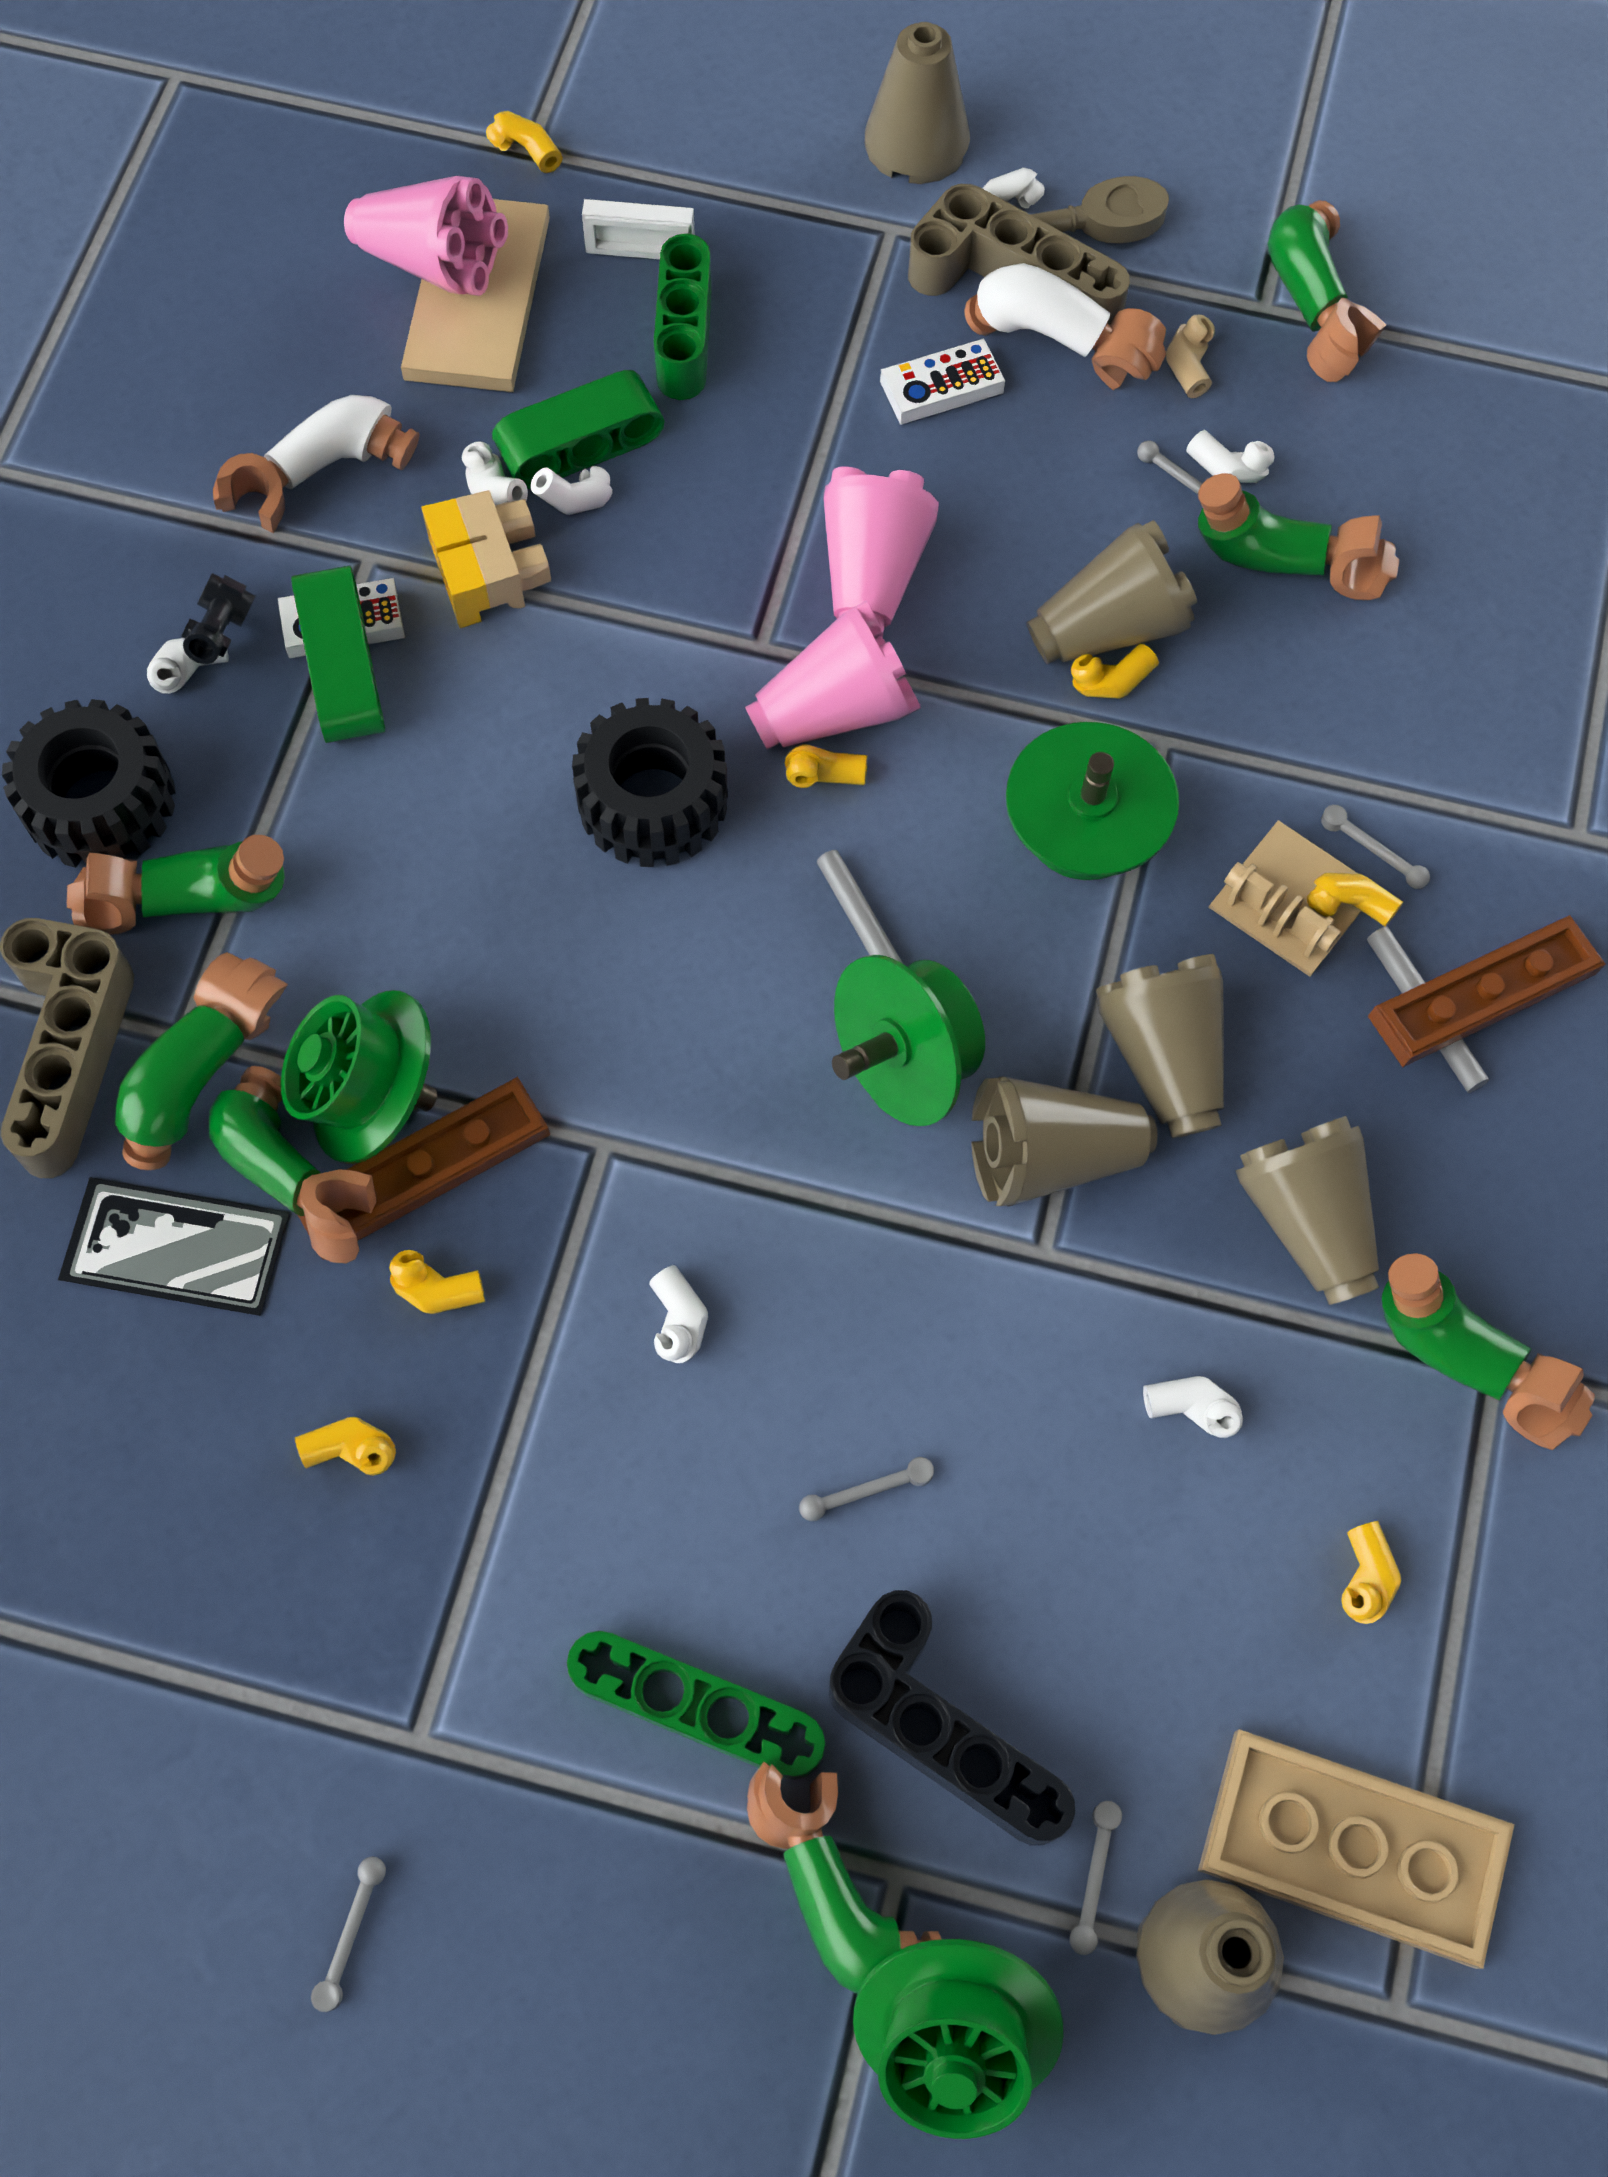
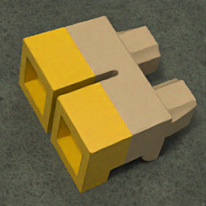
M490 490L421 506L429 542L459 629L482 622L480 611L505 603H508L512 608H524L523 591L551 582L548 560L541 543L512 552L509 544L536 537L532 517L525 499L495 505Z

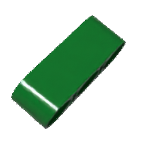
M687 233L677 234L669 238L662 245L654 330L657 386L662 394L676 400H686L697 396L704 389L707 374L712 295L710 250L702 238Z
M623 370L510 413L496 424L492 431V439L512 477L523 480L527 489H531L534 475L542 468H548L564 478L645 446L659 436L664 428L665 420L640 375L633 370Z
M351 565L291 576L317 714L325 743L384 733V718L359 594Z

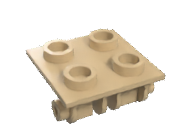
M1278 820L1243 864L1237 862L1224 880L1226 885L1208 908L1311 977L1361 913V910L1351 904L1342 902L1334 915L1325 917L1307 904V895L1316 886L1314 880L1324 873H1358Z

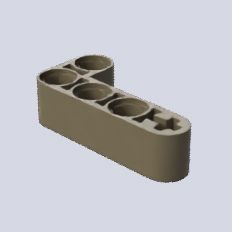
M961 183L951 186L917 223L911 233L908 281L917 292L927 296H937L949 291L968 268L985 277L1001 267L1025 263L1041 268L1061 278L1110 312V317L1107 321L1109 325L1118 311L1125 309L1130 275L1126 268L1117 261L973 184Z
M25 918L16 921L6 929L1 937L0 951L3 959L24 987L30 992L46 997L2 1122L1 1138L4 1146L31 1175L38 1178H54L71 1168L77 1158L133 988L134 973L120 947L107 932L40 918ZM47 951L46 955L40 960L28 963L30 958L36 953ZM109 961L107 966L100 972L88 974L94 965ZM90 1017L88 1023L81 1029L68 1031L76 1020ZM71 1074L68 1082L62 1087L48 1090L52 1081L57 1077Z

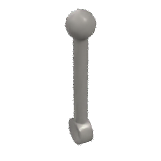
M1150 440L1140 444L1137 453L1138 458L1142 462L1155 463L1198 494L1202 483L1159 453V446L1155 442Z
M1330 805L1325 808L1321 817V823L1325 829L1329 831H1343L1404 874L1406 882L1410 887L1422 889L1429 883L1430 874L1426 867L1421 865L1412 866L1347 820V812L1343 807Z
M917 1457L911 1460L906 1470L822 1498L814 1494L807 1495L800 1502V1514L806 1520L817 1521L823 1517L826 1510L909 1482L916 1486H925L933 1477L934 1467L927 1458Z
M1112 1801L1100 1802L1092 1813V1820L1098 1829L1080 1923L1070 1934V1945L1080 1955L1091 1954L1098 1944V1937L1093 1927L1112 1830L1117 1828L1122 1821V1811Z
M367 1857L361 1861L357 1873L361 1882L325 1981L318 1983L312 1990V2004L315 2009L321 2012L336 2009L342 2001L343 1992L339 1982L372 1890L375 1885L383 1881L386 1874L385 1864L378 1857Z

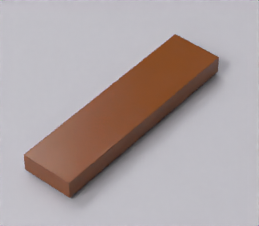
M1571 915L1375 1006L1368 1015V1018L1403 1068L1596 975L1606 963Z
M517 1076L388 1146L372 1158L346 1169L372 1175L377 1202L371 1213L356 1209H344L336 1214L349 1221L357 1236V1241L550 1136L549 1128ZM298 1216L309 1235L305 1216Z

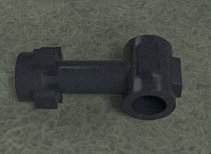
M213 573L211 574L197 603L198 606L206 609L207 612L201 623L189 619L181 636L185 638L183 649L191 660L200 664H210L216 661L218 656L224 657L231 643V639L223 635L227 625L232 622L241 627L256 595L246 591L247 586L226 575L221 578Z

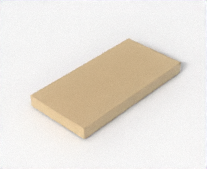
M493 199L496 205V212L504 214L507 219L508 236L505 244L497 249L493 268L489 274L488 287L481 296L449 293L421 279L401 364V371L405 381L505 392L514 391L550 219L548 205Z
M1238 1729L1233 1735L1198 1871L1475 1969H1483L1515 1824Z

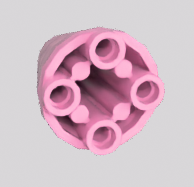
M453 176L369 193L361 198L353 199L348 204L344 216L345 232L351 243L358 245L363 251L449 293L481 296L485 293L497 249L505 244L508 236V223L505 215L496 212V205L489 189L480 179L472 177Z
M838 467L833 470L831 482L825 486L824 511L834 616L837 619L844 612L867 601L883 633L884 627L891 624L937 522L939 502L931 493L923 489L924 478L921 475L911 471L897 470L891 472L889 477L866 475L865 472L853 467ZM883 633L877 635V636L874 637V638L877 639V638H879L880 636L883 637Z
M867 601L844 612L755 694L757 701L745 707L767 750L779 743L785 748L899 720L921 708L907 679L903 677L896 681V679L905 675L906 672L890 641L886 643L882 636L877 639L874 638L883 632Z

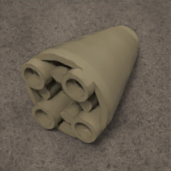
M1154 520L1143 526L1137 523L1127 528L1037 610V617L1026 622L1031 638L1046 664L1058 658L1062 662L1076 660L1084 654L1097 655L1140 643L1176 636L1191 627L1190 622L1195 620L1191 606L1197 603L1195 592L1183 571L1173 575L1164 557L1169 552L1167 541Z
M1214 954L1201 955L1184 960L1177 964L1178 970L1163 974L1159 973L1157 965L1134 969L1121 974V981L1096 989L1098 996L1096 1003L1103 1021L1160 1123L1168 1124L1171 1138L1188 1136L1222 1126L1218 1111L1224 1109L1223 978Z
M1347 1116L1301 1133L1305 1145L1288 1151L1284 1139L1250 1150L1240 1155L1244 1167L1235 1170L1242 1187L1317 1292L1324 1291L1329 1305L1379 1288L1374 1272L1379 1270L1364 1137L1359 1126L1351 1128Z
M1209 1879L1178 1885L1155 1901L1149 1913L1143 1918L1138 1927L1136 1957L1142 1984L1159 2011L1183 2029L1211 2035L1242 2030L1266 2013L1280 1988L1284 1955L1277 1927L1260 1902L1235 1885ZM1229 1938H1231V1946L1234 1951L1244 1956V1958L1238 1961L1235 1968L1227 1965L1222 1955L1223 1945Z

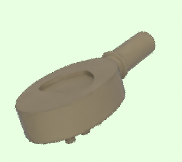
M1137 176L1116 177L1091 187L1079 206L1073 207L1069 205L1068 208L1030 215L1062 232H1075L1076 229H1082L1085 234L1097 241L1119 244L1130 243L1149 237L1164 224L1169 195L1163 186L1148 178Z

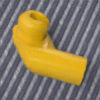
M503 111L494 115L495 121L487 127L486 136L496 148L499 147L501 151H507L512 147L513 142L516 141L525 147L542 172L550 173L560 166L563 159L562 154L540 124L510 111Z
M1141 643L1132 649L1117 665L1102 664L1099 657L1093 658L1091 654H1084L1072 663L1070 670L1073 676L1072 683L1074 688L1085 697L1120 699L1127 696L1159 665V660L1153 650Z
M802 744L793 748L785 758L786 777L792 785L799 788L813 786L816 782L865 785L868 756L837 753L812 745Z
M1324 873L1314 880L1316 886L1307 895V904L1325 917L1334 915L1343 902L1355 906L1384 927L1389 924L1403 904L1402 900L1362 874Z
M414 1250L401 1251L390 1262V1283L396 1294L424 1313L436 1314L485 1302L479 1270L444 1278L425 1264L423 1255Z
M348 1417L295 1437L299 1456L306 1469L340 1457L359 1468L363 1473L374 1476L387 1471L394 1462L396 1455L395 1444L387 1433L357 1417Z
M1379 1521L1363 1524L1347 1532L1360 1566L1344 1590L1341 1602L1346 1614L1356 1622L1363 1624L1374 1623L1386 1614L1401 1585V1574Z

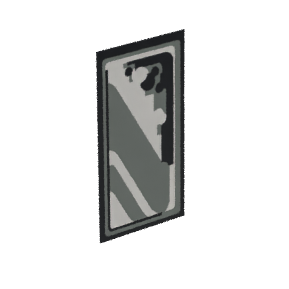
M90 1177L58 1280L261 1316L289 1212Z

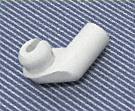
M474 442L464 449L462 461L467 467L466 479L471 494L490 490L495 505L523 499L527 501L528 489L525 482L518 478L505 477L498 455L492 453L487 443Z
M592 466L590 471L587 469L582 470L579 475L580 482L570 484L548 468L539 470L531 482V490L535 495L566 515L601 508L609 501L613 492L609 486V473L598 466Z
M672 1265L656 1274L649 1283L668 1310L661 1334H656L654 1345L661 1358L675 1363H684L691 1359L700 1349L708 1320V1311L677 1266Z
M1195 1376L1144 1385L1143 1387L1144 1403L1149 1418L1183 1413L1207 1433L1219 1438L1234 1436L1242 1426L1243 1416L1239 1403L1206 1377Z

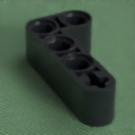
M894 1590L882 1595L873 1605L835 1662L829 1680V1698L833 1708L845 1720L1017 1840L1028 1845L1043 1846L1061 1837L1071 1827L1075 1816V1800L1070 1788L1060 1778L908 1674L924 1650L932 1630V1615L927 1603L919 1595L910 1591ZM892 1611L908 1613L916 1621L918 1636L906 1644L893 1643L883 1635L880 1628V1620ZM854 1669H865L872 1672L880 1684L879 1696L867 1704H857L850 1701L841 1689V1680L847 1672ZM912 1709H923L930 1712L938 1724L937 1739L928 1745H915L909 1742L903 1736L900 1729V1718ZM972 1749H980L989 1753L994 1758L997 1765V1778L993 1785L976 1787L964 1779L960 1770V1760L965 1752ZM1014 1771L1024 1777L1014 1788L1017 1792L1031 1800L1041 1793L1047 1794L1052 1799L1048 1811L1056 1818L1055 1823L1045 1820L1036 1828L1031 1826L1026 1821L1031 1809L1014 1795L1006 1801L1004 1808L994 1801L1008 1786Z

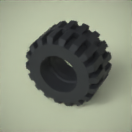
M649 697L635 699V707L626 709L623 702L610 707L611 717L608 719L599 714L590 722L592 734L582 732L577 742L578 754H573L572 761L578 811L581 814L582 825L588 835L594 834L595 845L603 852H607L614 847L615 858L628 864L633 856L640 858V867H654V859L665 858L666 865L668 866L680 863L679 854L684 851L693 857L702 851L701 838L712 841L719 832L718 821H724L728 799L725 749L722 740H716L715 728L708 720L701 723L698 722V712L686 706L680 712L675 710V701L662 698L660 705H649ZM648 769L665 770L682 779V782L673 790L653 797L634 795L620 787L631 775Z
M91 699L88 707H82L78 700L65 702L64 710L54 712L53 708L50 707L40 712L43 718L40 722L34 725L28 721L19 730L23 739L21 741H11L6 751L11 762L3 763L2 777L7 783L3 788L8 801L35 843H38L41 850L53 859L59 856L64 865L75 868L81 860H84L87 865L89 853L105 854L127 859L126 854L135 849L141 855L151 848L147 841L151 835L159 838L162 836L167 828L162 817L172 816L175 808V803L171 795L176 793L175 785L153 735L150 734L146 724L138 716L132 718L129 710L118 704L109 710L104 700ZM98 771L116 772L111 782L101 791L84 798H65L70 787L80 778Z

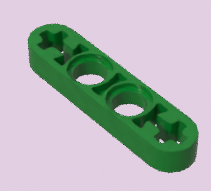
M604 1631L586 1633L577 1639L569 1650L567 1659L568 1674L576 1688L589 1698L757 1768L763 1762L769 1766L773 1764L783 1775V1778L795 1780L807 1777L817 1769L823 1759L825 1748L823 1730L814 1718L802 1711L613 1633ZM602 1647H608L611 1649L610 1659L612 1663L631 1672L632 1659L634 1657L646 1661L633 1678L631 1698L628 1700L617 1696L625 1684L623 1680L611 1675L603 1674L597 1684L588 1682L589 1671L581 1663L585 1654L597 1656ZM660 1672L673 1673L680 1678L684 1686L683 1698L678 1706L665 1712L656 1711L649 1707L643 1695L648 1679ZM726 1698L736 1699L741 1702L749 1715L748 1725L744 1732L730 1739L721 1738L714 1734L707 1720L712 1706L719 1700ZM764 1710L775 1715L769 1722L768 1729L781 1735H789L794 1726L805 1729V1743L814 1748L811 1756L808 1758L798 1755L793 1765L785 1764L780 1761L782 1748L765 1739H762V1751L760 1754L747 1750V1746L758 1733L760 1711Z

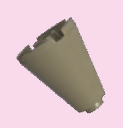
M929 22L911 24L899 33L865 127L864 141L869 160L881 173L892 178L894 171L899 174L908 175L909 183L924 184L940 181L956 172L963 163V156L968 150L970 143V130L951 37L942 27Z
M1004 1076L984 1079L976 1093L972 1110V1121L983 1120V1141L971 1142L976 1178L984 1198L988 1202L997 1201L995 1206H1013L1141 1167L1147 1161L1149 1153H1153L1157 1145L1155 1120L1151 1115L1146 1114L1141 1104Z

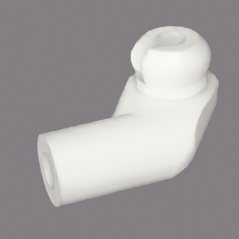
M1021 168L993 178L982 188L1006 202L1015 197L1023 208H1029L1031 205H1034L1044 195L1045 190L1044 185L1035 178L1037 173L1027 168Z
M1206 430L1196 434L1186 449V452L1212 476L1228 473L1236 476L1240 483H1257L1269 474L1268 467L1274 462V452L1264 442H1250L1245 447L1244 452H1230Z
M185 638L169 640L160 648L147 668L148 681L155 690L161 693L170 694L176 692L185 685L199 666L228 662V649L224 657L218 656L213 663L200 664L191 660L186 655L183 649Z

